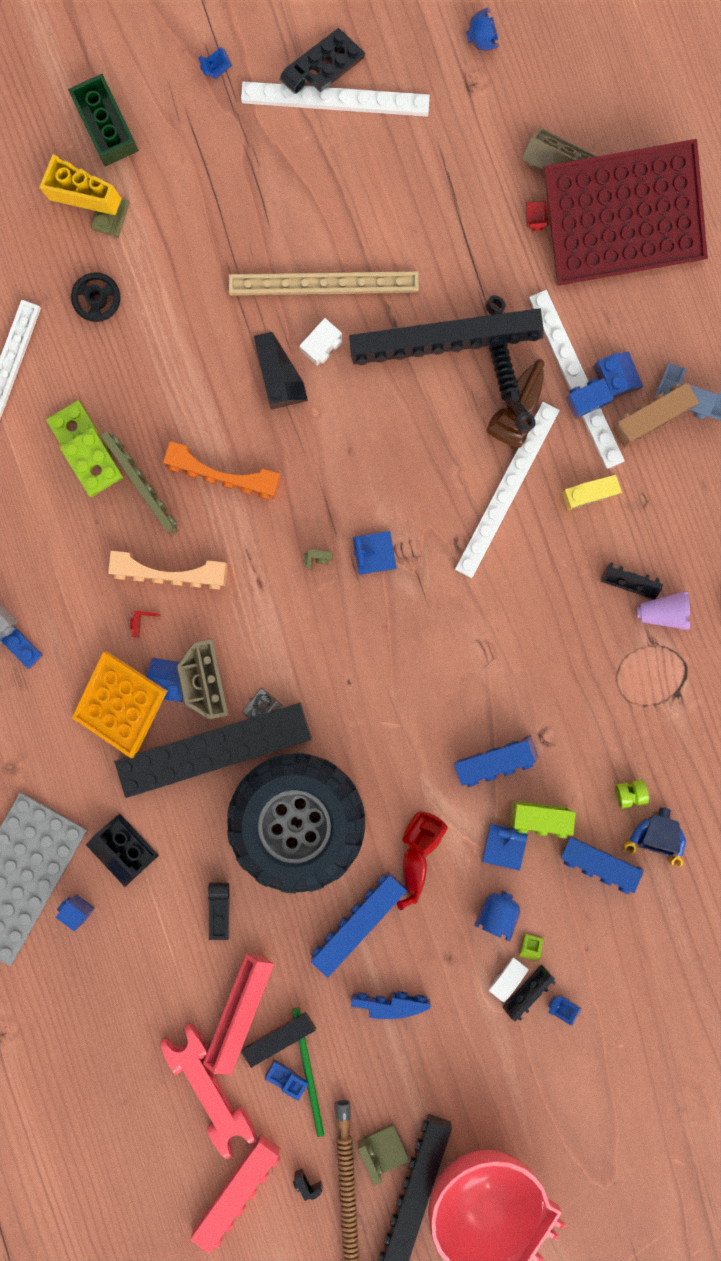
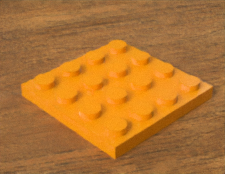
M106 651L102 653L72 719L128 757L133 758L137 754L167 690Z

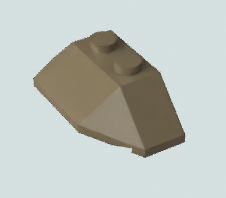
M213 640L193 643L176 666L184 705L207 719L228 716Z

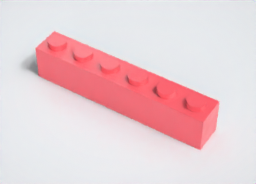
M245 954L203 1063L214 1074H232L274 966V963L264 956Z
M260 1135L257 1142H255L193 1230L190 1241L208 1254H210L213 1248L217 1249L223 1240L222 1235L224 1232L228 1233L231 1230L236 1215L239 1217L246 1207L244 1204L248 1199L251 1201L255 1196L258 1184L265 1182L270 1167L274 1168L280 1159V1148Z

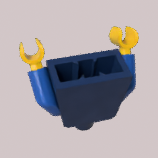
M659 808L658 816L652 815L648 819H644L635 828L630 841L625 842L623 848L626 851L628 846H633L630 853L634 854L636 852L635 844H638L639 848L670 856L669 863L672 866L674 861L678 859L677 865L681 867L683 861L680 857L683 856L686 839L682 829H680L679 822L670 819L671 810Z

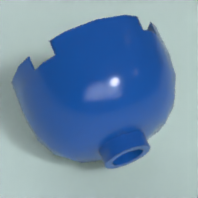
M488 7L473 15L469 22V30L466 31L469 43L473 42L475 47L482 51L499 47V44L495 43V40H498V35L493 17L489 18L487 14L491 12Z

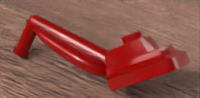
M427 812L416 813L407 826L402 839L409 847L403 858L405 885L410 897L397 902L399 910H403L405 907L418 902L426 878L427 862L425 857L437 848L441 843V838L448 829V826L439 817Z

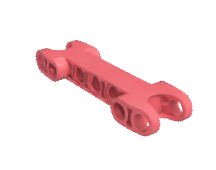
M190 1023L184 1027L188 1040L186 1046L178 1047L166 1037L160 1041L161 1049L172 1072L177 1075L183 1071L213 1122V1124L207 1127L208 1135L219 1153L225 1159L233 1156L229 1141L231 1137L241 1136L252 1145L257 1142L256 1132L244 1108L240 1107L235 1111L233 1110L212 1071L203 1064L209 1047L201 1033Z

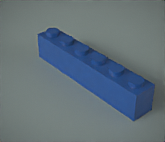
M390 872L387 875L383 874L376 883L378 885L374 889L370 888L365 893L363 902L361 904L356 903L350 910L352 914L348 918H342L337 924L339 928L334 933L331 931L325 937V943L321 947L318 945L312 951L311 963L327 978L407 892V888Z

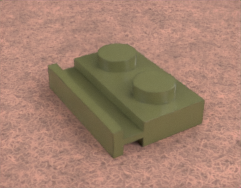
M121 199L115 215L96 211L91 226L92 230L119 238L129 208V200Z

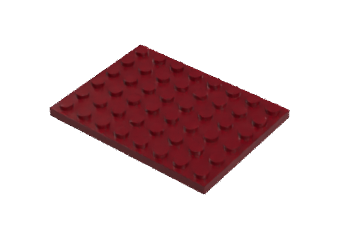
M697 139L543 167L558 286L708 259Z

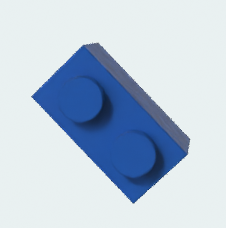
M595 378L586 383L587 386L583 388L578 386L569 391L570 394L566 397V400L575 419L613 401L614 398L604 378L599 381Z
M76 894L72 898L68 897L66 901L64 900L57 908L59 913L55 918L71 930L76 931L84 924L95 908Z

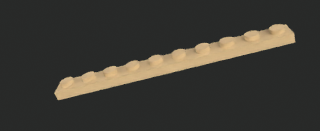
M418 272L229 274L230 296L418 293L419 291Z

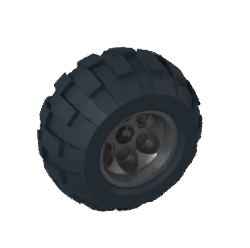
M311 754L279 755L256 766L237 786L227 812L228 840L239 865L253 876L258 883L265 887L269 886L281 890L284 893L313 892L338 880L357 858L364 839L365 812L356 786L335 764ZM296 799H304L306 806L298 808L295 804ZM279 804L287 807L285 814L278 813L277 806ZM318 812L321 815L320 820H311L310 813ZM297 817V819H301L302 825L292 824V818ZM274 824H280L283 827V831L275 833L272 827ZM313 831L317 837L315 840H308L306 833ZM294 837L297 839L298 844L291 847L288 845L287 839Z

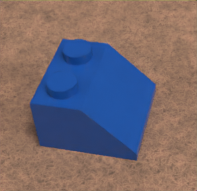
M629 352L615 353L602 358L593 366L598 379H605L613 398L643 387Z
M153 658L146 677L167 690L164 697L165 700L183 702L176 668L179 662Z

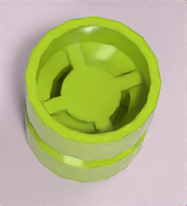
M643 779L631 781V784L627 782L615 784L616 798L621 809L632 807L634 803L637 806L649 803L648 790Z

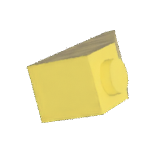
M616 475L565 489L561 494L567 511L618 495L622 491Z

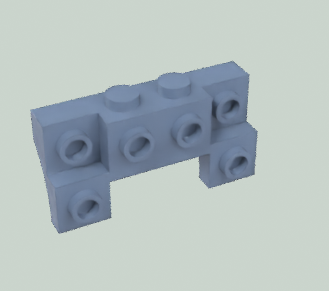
M668 363L655 397L661 393H664V395L670 393V389L679 383L684 385L685 383H682L687 368ZM690 385L699 404L688 411L693 412L694 417L702 420L708 417L721 421V390L718 395Z

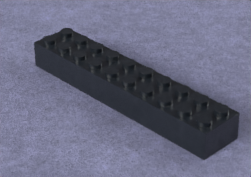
M300 702L135 754L133 758L125 757L114 761L125 798H129L312 740V736Z

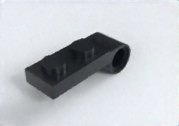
M209 882V940H229L230 885L229 883Z

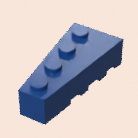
M530 735L525 737V740L522 742L513 741L504 745V748L496 747L486 751L485 754L479 753L456 761L454 766L461 786L467 785L472 787L479 784L478 781L482 779L491 781L496 779V775L501 773L506 776L515 773L514 769L520 767L523 770L534 766L533 763L537 761L538 754Z
M570 837L561 857L564 860L563 864L573 869L577 866L583 869L582 873L593 877L594 874L601 878V882L609 886L613 883L619 886L618 890L626 894L630 892L635 893L644 872L642 868H635L628 862L616 859L611 854L599 851L595 847L573 837Z

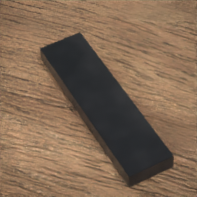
M304 1012L244 1047L241 1053L252 1068L316 1030V1027L308 1014Z

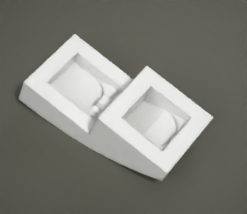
M514 957L511 958L502 973L497 975L488 991L504 1003L517 988L529 969Z

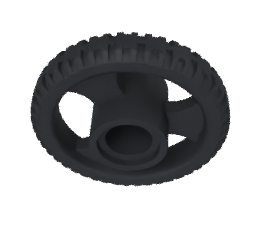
M99 272L88 273L80 277L75 282L71 291L73 308L79 316L91 322H101L112 317L118 310L121 301L120 290L115 281L108 275ZM100 280L106 282V286L102 289L97 285L87 287L86 283ZM95 294H100L97 300H92ZM78 295H84L86 301L91 306L88 313L80 307ZM107 296H113V302L109 309L101 313L100 309L104 308L107 304Z

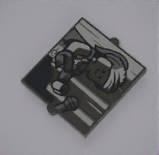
M261 688L253 698H250V702L243 709L242 713L248 718H252L284 708L285 706Z

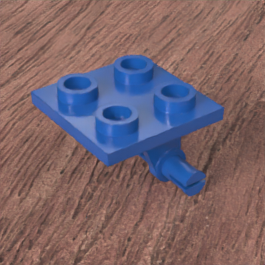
M390 531L353 537L354 556H356L359 575L397 569Z
M490 824L482 862L520 871L528 833L516 832L515 829Z

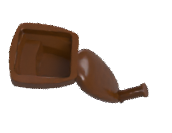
M538 359L516 381L518 384L517 389L520 392L518 396L519 401L528 413H531L535 408L542 390L544 379V361L542 359ZM509 405L507 409H500L493 415L486 429L487 433L497 440L518 448L523 446L528 433H522L516 428L515 419L517 415ZM522 419L523 424L529 426L527 421Z

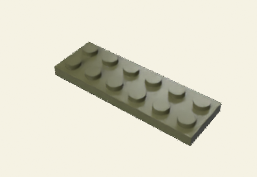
M107 431L101 434V437L164 529L172 536L179 532L176 528L178 524L169 513L166 514L165 511L168 509L158 497L155 498L157 493L147 481L144 482L146 477L137 466H133L135 461L126 450H122L124 445L115 434L111 435Z

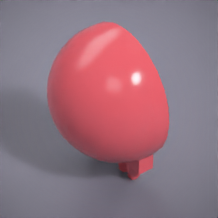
M482 1149L459 1156L442 1171L431 1192L428 1207L429 1229L436 1249L445 1261H543L542 1255L537 1252L547 1236L554 1240H557L559 1234L552 1229L553 1226L560 1229L565 1227V1223L559 1219L562 1211L557 1203L547 1198L544 1187L534 1172L517 1157L499 1150Z

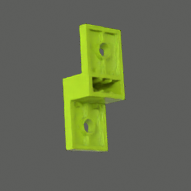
M79 400L46 419L61 444L59 448L89 497L92 498L124 478L109 454L107 445ZM71 422H76L77 429L73 432L69 431L68 425ZM95 466L102 468V472L98 476L92 474V469Z

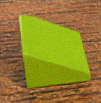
M524 934L519 956L538 961L541 957L543 938Z

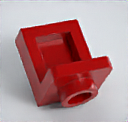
M546 201L526 202V226L532 228V231L543 230V227L548 226L546 221Z

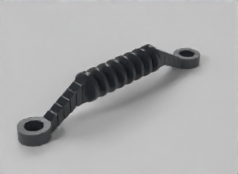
M494 295L488 299L485 307L491 315L502 314L506 304L501 297ZM508 345L489 346L491 358L493 359L492 363L495 366L494 371L498 379L499 391L501 392V399L507 402L513 412L516 413V428L522 433H529L535 427L536 421L519 401L518 396L520 392L517 389L518 384L515 382L516 376L514 375V369H512V362H510L511 357L509 356V349H507ZM522 419L527 421L529 426L523 424Z

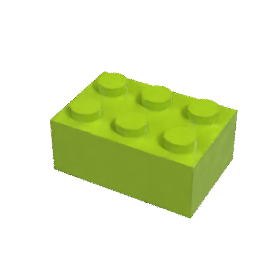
M512 801L509 824L516 832L528 833V830H532L538 835L548 836V833H552L556 837L567 838V835L573 836L576 812L567 807Z

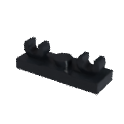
M612 562L601 577V582L651 599H656L663 587V584L659 583V578L652 581L649 580L650 575L648 574L646 577L628 571L625 572L621 565L619 569L613 568Z
M541 965L502 1008L513 1021L516 1022L517 1019L521 1021L522 1018L520 1016L524 1012H529L528 1008L542 995L543 991H549L547 987L551 983L555 984V978Z

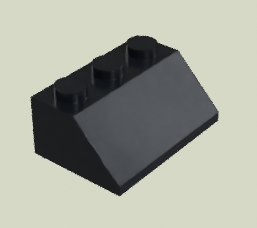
M118 814L86 844L124 887L159 856L121 814Z

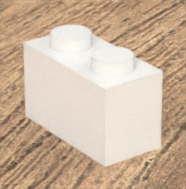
M324 318L299 346L300 351L316 366L320 362L323 364L329 358L330 351L333 348L336 350L341 345L342 333Z

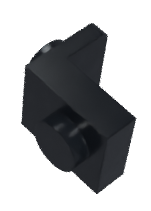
M302 1168L295 1172L293 1185L295 1190L301 1193L304 1201L308 1199L314 1200L319 1197L323 1190L322 1182L319 1181L310 1185Z

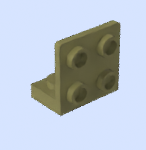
M390 1125L358 1140V1150L374 1186L381 1183V1175L409 1162L408 1155L394 1125Z

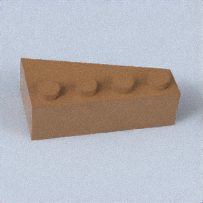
M688 382L684 385L679 383L670 389V393L666 395L661 393L653 398L654 402L647 405V403H644L636 408L637 412L631 415L628 412L619 418L620 421L613 429L624 448L631 445L630 443L633 440L641 439L650 433L651 430L658 429L670 419H675L699 404Z

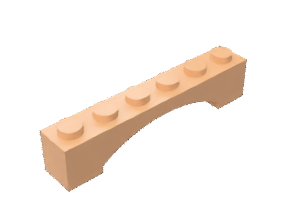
M111 551L108 574L114 575L113 579L125 580V577H133V581L144 582V579H152V583L163 584V581H171V585L182 586V583H190V587L201 588V585H209V589L220 590V586H226L228 564L225 562L206 561V565L194 570L164 572L143 566L133 559L134 555L131 553Z

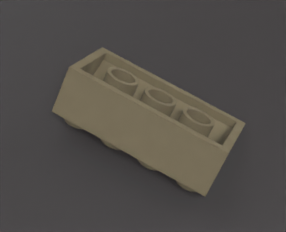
M539 127L531 137L522 159L529 166H537L543 171L544 166L598 156Z

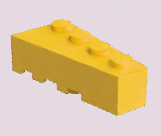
M54 154L39 187L50 201L111 215L116 214L122 199L113 185L96 176L87 174L86 171L74 167L71 163L59 159Z

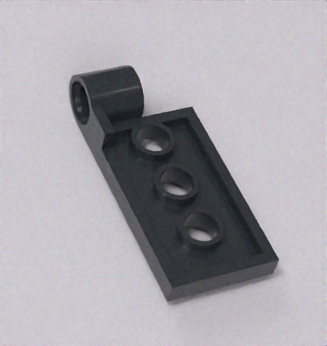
M337 28L287 66L280 76V81L294 94H297L304 87L306 80L319 92H322L364 59L365 52L340 28ZM335 51H341L343 54H337ZM323 60H327V61H329L331 64H329V63H326V64H325V63H323L322 61H323ZM310 70H315L318 74H312Z

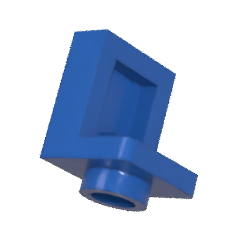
M222 47L208 58L203 56L198 58L201 63L200 68L202 72L214 79L232 67L230 59Z
M562 995L556 998L553 997L548 1005L550 1008L548 1013L550 1015L557 1016L570 1026L574 1024L582 1009Z

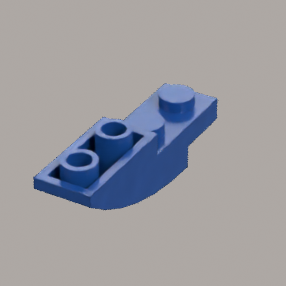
M402 991L392 993L391 1000H387V997L380 995L376 996V998L369 997L367 993L363 992L352 994L351 1007L368 1009L369 1018L375 1019L410 1017L422 1013L431 1007L430 999H427L426 996H408V993Z

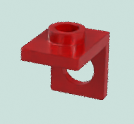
M134 611V618L130 620V629H133L132 637L139 638L141 615L160 617V614Z

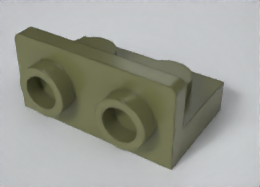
M309 549V552L304 555L303 564L307 565L306 568L308 570H312L314 559H316V563L328 565V561H333V553Z

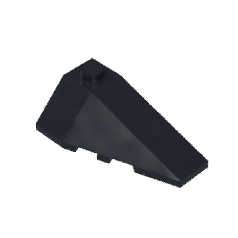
M273 332L254 336L271 410L308 401L303 380Z

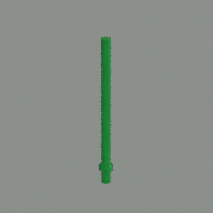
M299 1007L292 1009L293 1018L301 1015ZM304 1037L298 1043L305 1078L308 1082L307 1088L317 1137H322L325 1134L306 1038Z

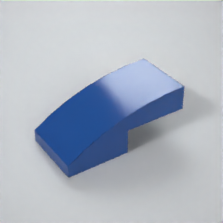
M276 1060L273 1061L265 1075V1080L278 1086L283 1093L299 1101L308 1085L305 1079Z

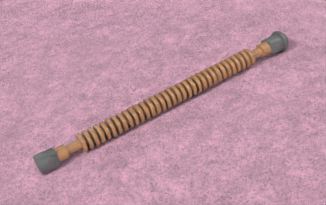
M340 1100L335 1102L336 1119H338V1128H340V1137L337 1138L343 1258L344 1261H359L352 1137L348 1136L351 1107L350 1101Z

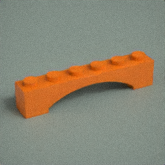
M172 441L169 442L163 461L164 465L167 466V470L176 473L179 470L186 472L185 475L192 478L197 476L204 477V481L214 484L217 481L222 483L223 487L233 489L234 486L240 488V492L251 495V492L259 494L258 497L262 499H275L281 479L279 473L262 468L259 473L249 475L222 473L196 460L190 454L191 450L188 446Z

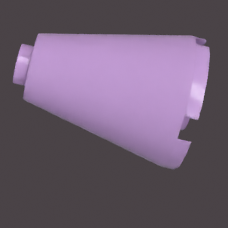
M688 591L643 602L641 607H637V619H641L643 623L690 630V621H688L690 616Z

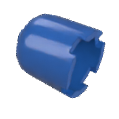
M502 891V894L491 893L485 899L474 926L479 928L481 924L483 925L482 930L497 937H501L503 934L506 936L505 940L510 942L520 915V906L516 901L512 900L513 895L504 891Z

